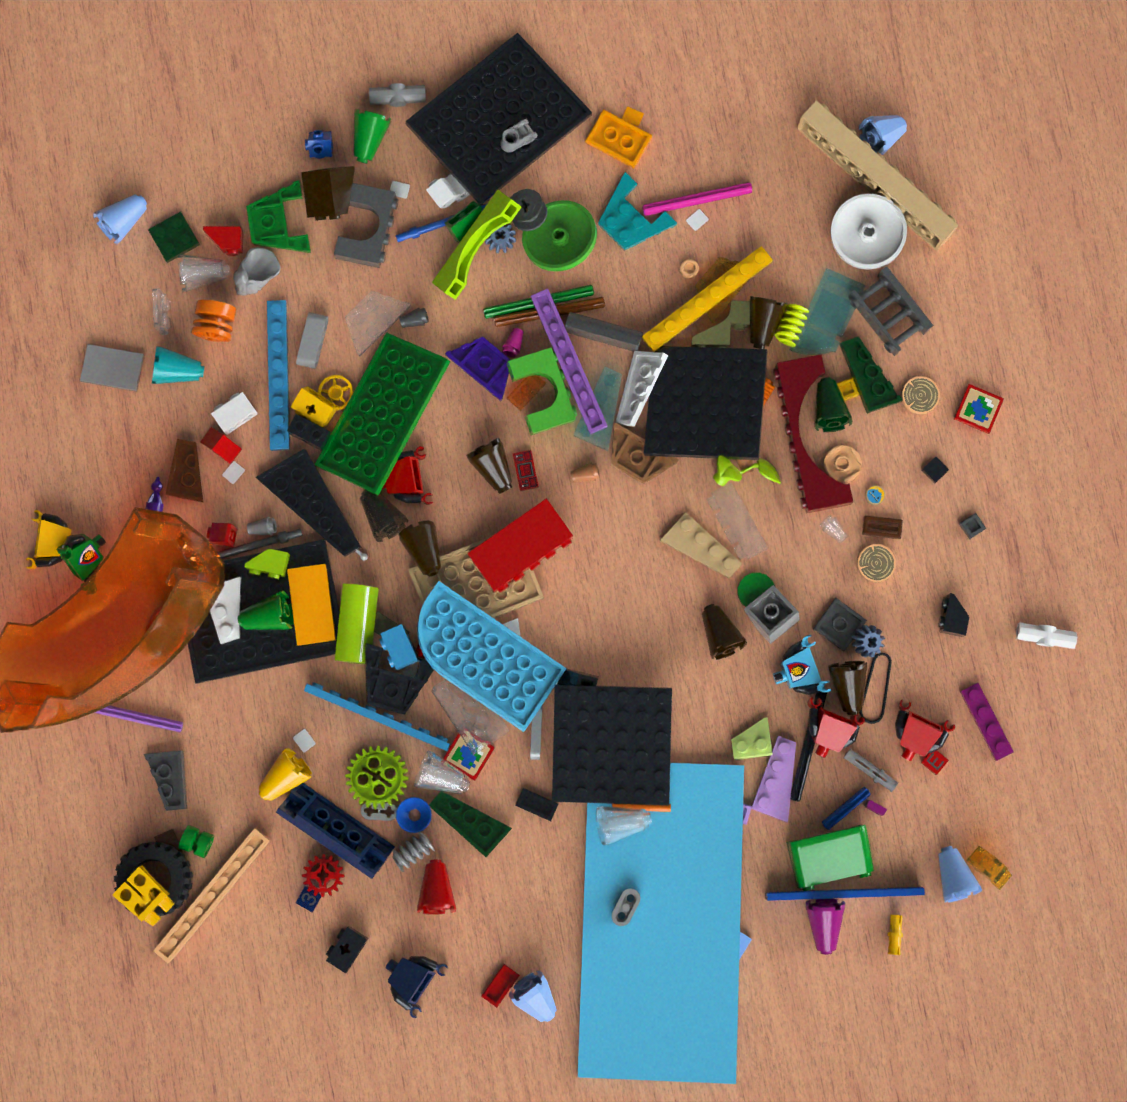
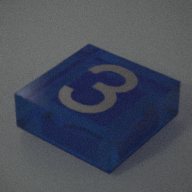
M305 886L296 904L313 913L321 899V894L318 893L317 896H314V890L308 892V886Z

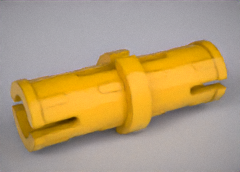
M890 914V927L887 936H889L888 954L901 955L900 946L901 938H903L902 915Z

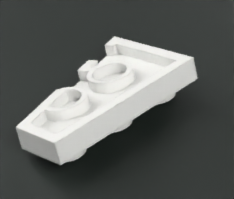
M241 577L203 589L220 644L240 638L238 615H240Z

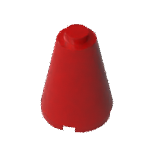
M439 859L430 860V863L426 864L417 913L423 910V914L440 915L445 914V910L449 909L450 913L456 912V904L446 864L442 863Z

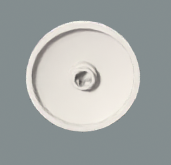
M861 194L850 198L839 207L834 215L830 233L833 247L842 260L853 267L871 270L888 265L900 254L907 237V224L902 211L893 204V201L878 194Z

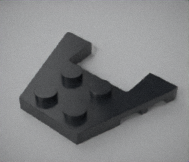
M365 643L367 704L405 715L424 684L427 683L434 669L423 659H420L414 678L380 669L378 665L383 648Z

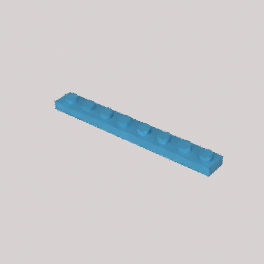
M286 300L267 301L270 450L277 451L290 450V434L287 432L289 427L287 302Z
M313 682L312 685L306 684L304 691L440 749L449 750L451 744L447 743L448 739L438 734L436 738L430 736V731L421 727L418 730L411 728L412 723L401 720L399 723L393 720L395 717L385 712L383 715L376 713V708L366 705L365 708L358 705L359 701L350 697L347 700L340 698L341 694L330 690L329 693L323 691V686Z

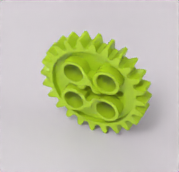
M379 745L376 751L371 746L369 747V752L362 749L363 755L360 756L356 753L357 760H350L353 767H347V770L351 773L345 774V777L350 779V781L346 782V785L352 786L348 792H355L352 798L354 800L360 798L358 802L360 805L366 802V808L373 804L374 809H377L378 804H380L384 809L386 802L392 806L391 800L399 801L397 794L404 795L401 788H407V785L403 783V781L409 780L407 776L403 775L408 773V769H402L406 765L405 761L399 762L401 759L400 755L394 757L395 750L388 753V747H385L383 751H381ZM372 760L379 761L377 768L369 767ZM366 768L375 775L380 773L382 780L392 784V786L388 787L378 779L374 781L373 776L362 769ZM394 770L396 774L393 778L388 779L385 777L387 771ZM362 776L369 778L365 785L359 784V778ZM379 786L385 788L382 795L375 794V789Z

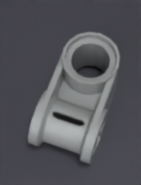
M527 119L504 131L500 146L505 152H513L537 138L538 134L530 128ZM506 139H512L514 142L509 143Z

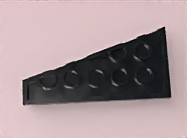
M306 449L301 450L255 477L344 557L361 548L360 543Z

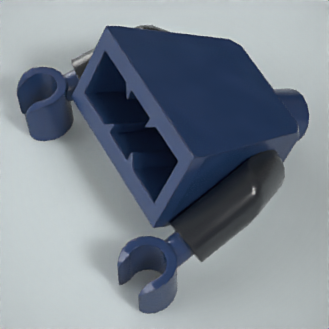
M411 956L409 959L402 958L399 963L391 959L387 963L386 969L392 973L388 983L391 985L390 990L394 1001L405 1010H410L412 1018H417L412 1011L418 1009L422 1012L421 1007L416 1003L436 974L434 970L440 976H445V974L439 972V969L442 966L448 968L447 965H438L436 961L425 956Z

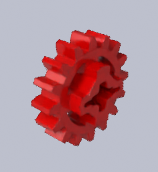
M325 854L322 855V859L315 856V861L308 860L310 866H304L303 868L307 871L306 874H302L303 878H307L303 885H309L307 891L314 890V896H317L318 893H321L322 898L325 897V893L332 896V890L338 892L337 885H343L340 878H344L345 875L340 874V871L344 868L337 867L339 864L338 860L332 862L333 856H330L328 859H326ZM327 863L332 865L336 872H330ZM320 864V867L315 872H311L316 865ZM323 867L325 873L329 875L325 878L324 884L322 879L318 877V875L322 874ZM311 880H317L319 888L315 887ZM331 880H335L334 884L327 888V884Z

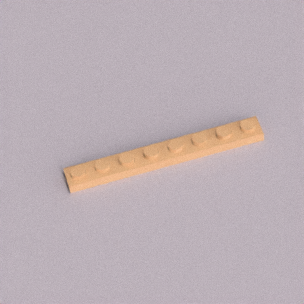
M254 828L153 952L169 964L271 840Z

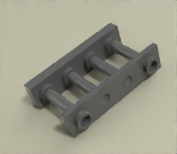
M886 266L877 275L878 281L861 294L853 290L848 298L851 306L855 309L857 308L883 341L885 349L895 356L901 350L899 345L917 331H921L924 335L934 325ZM886 287L890 292V296L870 310L864 300L880 288ZM893 302H898L902 310L881 324L875 315ZM906 316L913 321V326L893 339L887 330Z

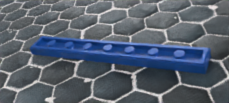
M923 887L765 893L767 901L925 895Z

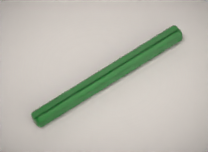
M592 285L550 294L556 304L593 296L594 289ZM527 298L486 307L483 309L485 318L488 319L499 315L534 309L535 306L532 299Z

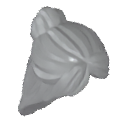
M257 247L251 248L247 252L245 259L233 275L236 285L235 290L238 295L245 296L258 293L262 287L279 274L281 267L272 251Z

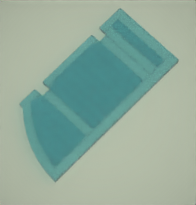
M826 268L808 308L810 313L805 314L807 320L802 321L805 325L799 328L802 332L796 334L799 340L793 341L796 347H790V350L805 355L836 352L840 342L835 340L836 336L843 337L855 310L851 306L848 296L853 290L861 294L865 285Z

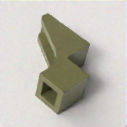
M731 300L728 317L723 322L694 335L691 347L729 348L731 327H734V330H745V328L749 327L750 301Z

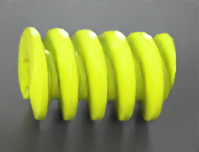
M788 304L787 311L784 312V318L780 321L781 325L778 326L775 337L779 342L787 346L796 347L792 340H799L795 333L800 334L802 332L798 326L804 327L805 324L801 320H807V316L803 313L810 312L803 306Z

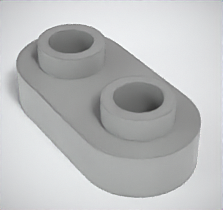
M629 888L621 894L612 912V920L616 925L625 926L630 922L640 903V894L637 890ZM628 895L634 896L633 902L627 901ZM623 912L625 914V918L623 920H620L618 918V913Z

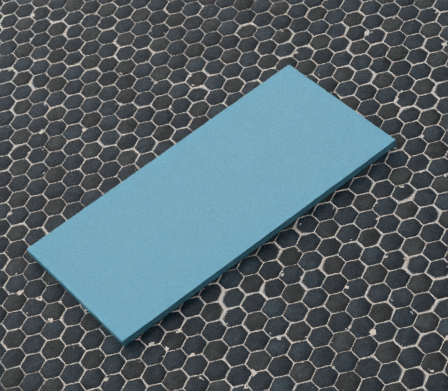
M670 763L669 804H671V812L612 810V804L587 803L578 1052L579 1078L736 1084L744 765ZM629 888L635 889L640 894V903L630 922L625 926H618L612 920V912L623 891ZM628 895L627 901L633 902L634 896ZM623 912L618 913V918L623 920L625 914Z

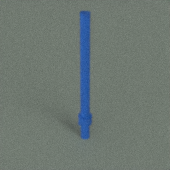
M487 204L481 205L482 211ZM454 215L418 228L416 226L409 228V231L395 235L398 242L409 238H418L421 234L444 227V223Z

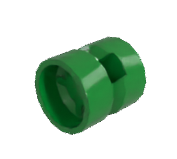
M188 825L179 842V848L187 852L193 851L194 855L205 858L212 846L214 835L205 831L200 833L198 828Z

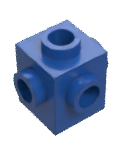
M315 130L309 132L308 139H305L306 151L309 150L310 158L322 159L332 157V131Z

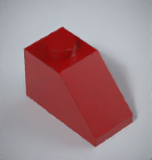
M203 226L206 236L223 253H226L228 256L243 254V230L241 226Z
M212 523L211 527H208L207 538H209L211 544L234 547L238 529L231 523Z

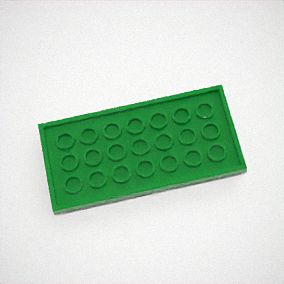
M386 332L314 465L373 494L379 495L450 361L445 357Z

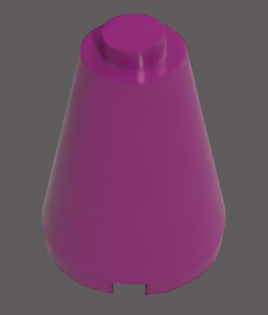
M834 898L816 899V903H811V900L806 901V910L816 949L821 954H832V951H835L837 948L845 902L842 901L840 904L838 899Z

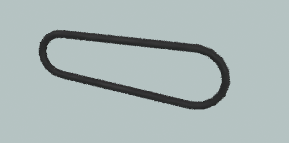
M886 653L876 654L873 658L863 699L864 705L876 658L881 655L886 656L889 660L881 715L877 720L869 721L863 716L862 710L859 711L860 716L869 724L879 722L883 718L892 665V660Z

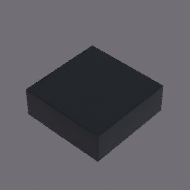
M935 457L921 471L935 484L949 469Z

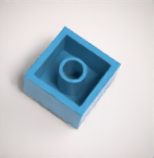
M402 624L380 633L382 638L379 639L383 650L385 649L389 652L390 656L387 659L390 666L397 670L420 661L409 635L405 632L406 628Z

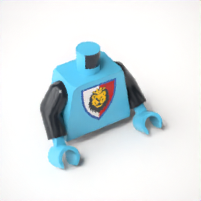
M807 635L801 641L790 646L783 655V662L780 663L782 671L773 673L776 685L787 681L789 689L793 688L795 692L806 695L831 691V689H825L824 685L830 683V681H821L810 647L816 644V642L812 644L808 642V638L812 635Z

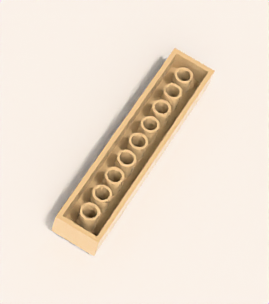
M815 101L801 116L797 129L868 192L884 196L888 200L893 201V204L902 211L907 226L934 250L938 251L952 236L958 227L955 218L945 214L938 203H933L928 199V195L923 190H918L913 186L914 183L909 178H904L897 167L889 165L882 154L872 150L871 145L865 140L862 141L852 128H847L840 117L832 115L825 104Z

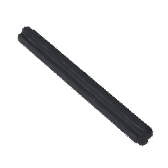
M827 692L816 693L813 704H817L818 698L822 702L817 707L818 710L824 708ZM809 724L791 791V800L800 802L815 745L810 735Z

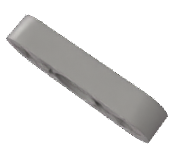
M543 705L532 720L530 760H540Z

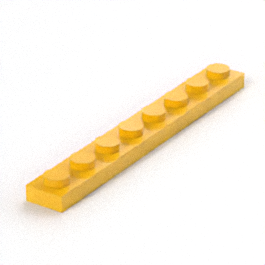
M760 246L642 336V339L655 352L771 264L773 259Z

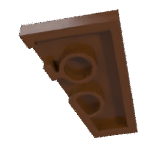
M177 439L165 495L203 503L196 442Z

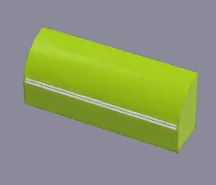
M343 584L335 661L365 664V643L373 645L379 588L358 584Z

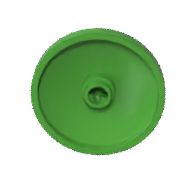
M554 201L546 204L548 215L540 227L532 231H523L522 243L528 258L536 266L548 271H564L579 265L590 255L596 243L597 228L592 215L582 205L573 201Z

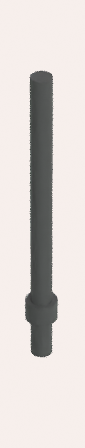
M302 530L279 532L276 536L190 559V564L194 567L280 542L283 544L289 542L290 539L303 536Z

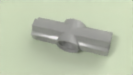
M401 83L389 85V87L369 88L370 105L390 104L393 107H402L406 103L426 102L425 85L405 86Z

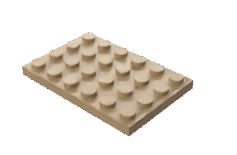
M490 537L441 556V568L438 570V574L434 576L423 575L418 566L409 569L422 605L438 581L492 618L541 600L544 596L534 571L530 569L524 572L525 576L519 581H511L508 584L509 587L503 592H493L467 554Z

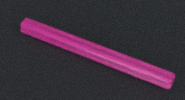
M750 182L645 204L642 207L645 216L750 194L752 193V185Z

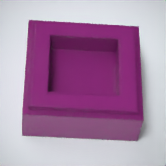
M867 800L864 805L865 808L880 816H883L887 811L886 808L871 800Z

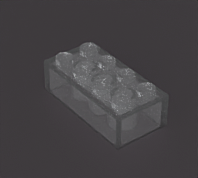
M448 680L441 681L431 690L473 755L479 753L509 732V729L498 714Z

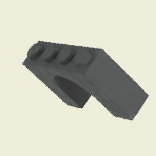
M356 183L352 184L349 206L374 212L378 216L380 224L375 235L367 240H354L338 236L334 251L336 259L380 268L381 263H384L386 258V252H384L385 245H388L390 241L389 227H393L394 224L393 210H396L398 207L399 199L396 198L394 191Z

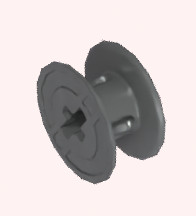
M523 189L510 197V199L521 206V209L512 220L515 227L519 230L532 231L545 222L548 210L538 192L531 189Z

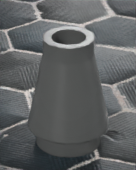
M417 308L399 318L402 328L425 326V323L429 322L425 308Z

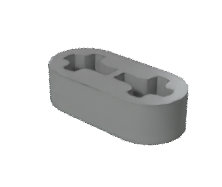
M365 803L361 807V815L368 820L391 821L396 818L397 807L392 804L391 810H394L395 813L391 814L390 818H388L387 814L381 813V810H387L390 805L385 803V808L383 809L378 804V813H372L369 817L368 813L364 811L367 809Z

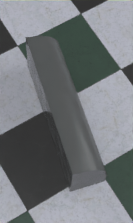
M573 312L569 313L565 324V329L569 334L633 352L639 350L643 336L641 331Z

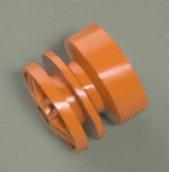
M198 300L195 314L202 319L193 320L195 327H192L191 333L208 341H231V334L229 332H232L233 328L226 323L234 322L236 308L219 301Z

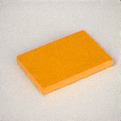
M603 109L585 143L634 169L652 139V135Z

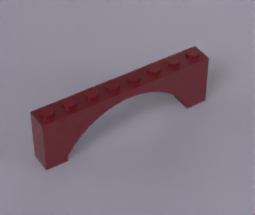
M822 354L779 362L776 364L775 369H773L774 379L778 380L779 387H777L778 398H782L783 402L781 413L783 417L786 416L787 424H785L786 435H790L791 439L789 450L791 454L794 453L793 469L794 472H798L797 488L799 491H802L803 498H800L801 507L806 510V514L848 506L853 503L850 483L843 484L818 468L807 454L800 436L799 414L803 399L811 385L826 373Z

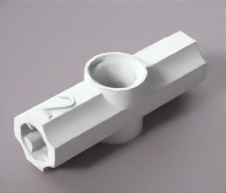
M1019 622L1016 628V639L1036 642L1037 645L1075 649L1077 632L1056 629V627L1050 625L1038 626Z

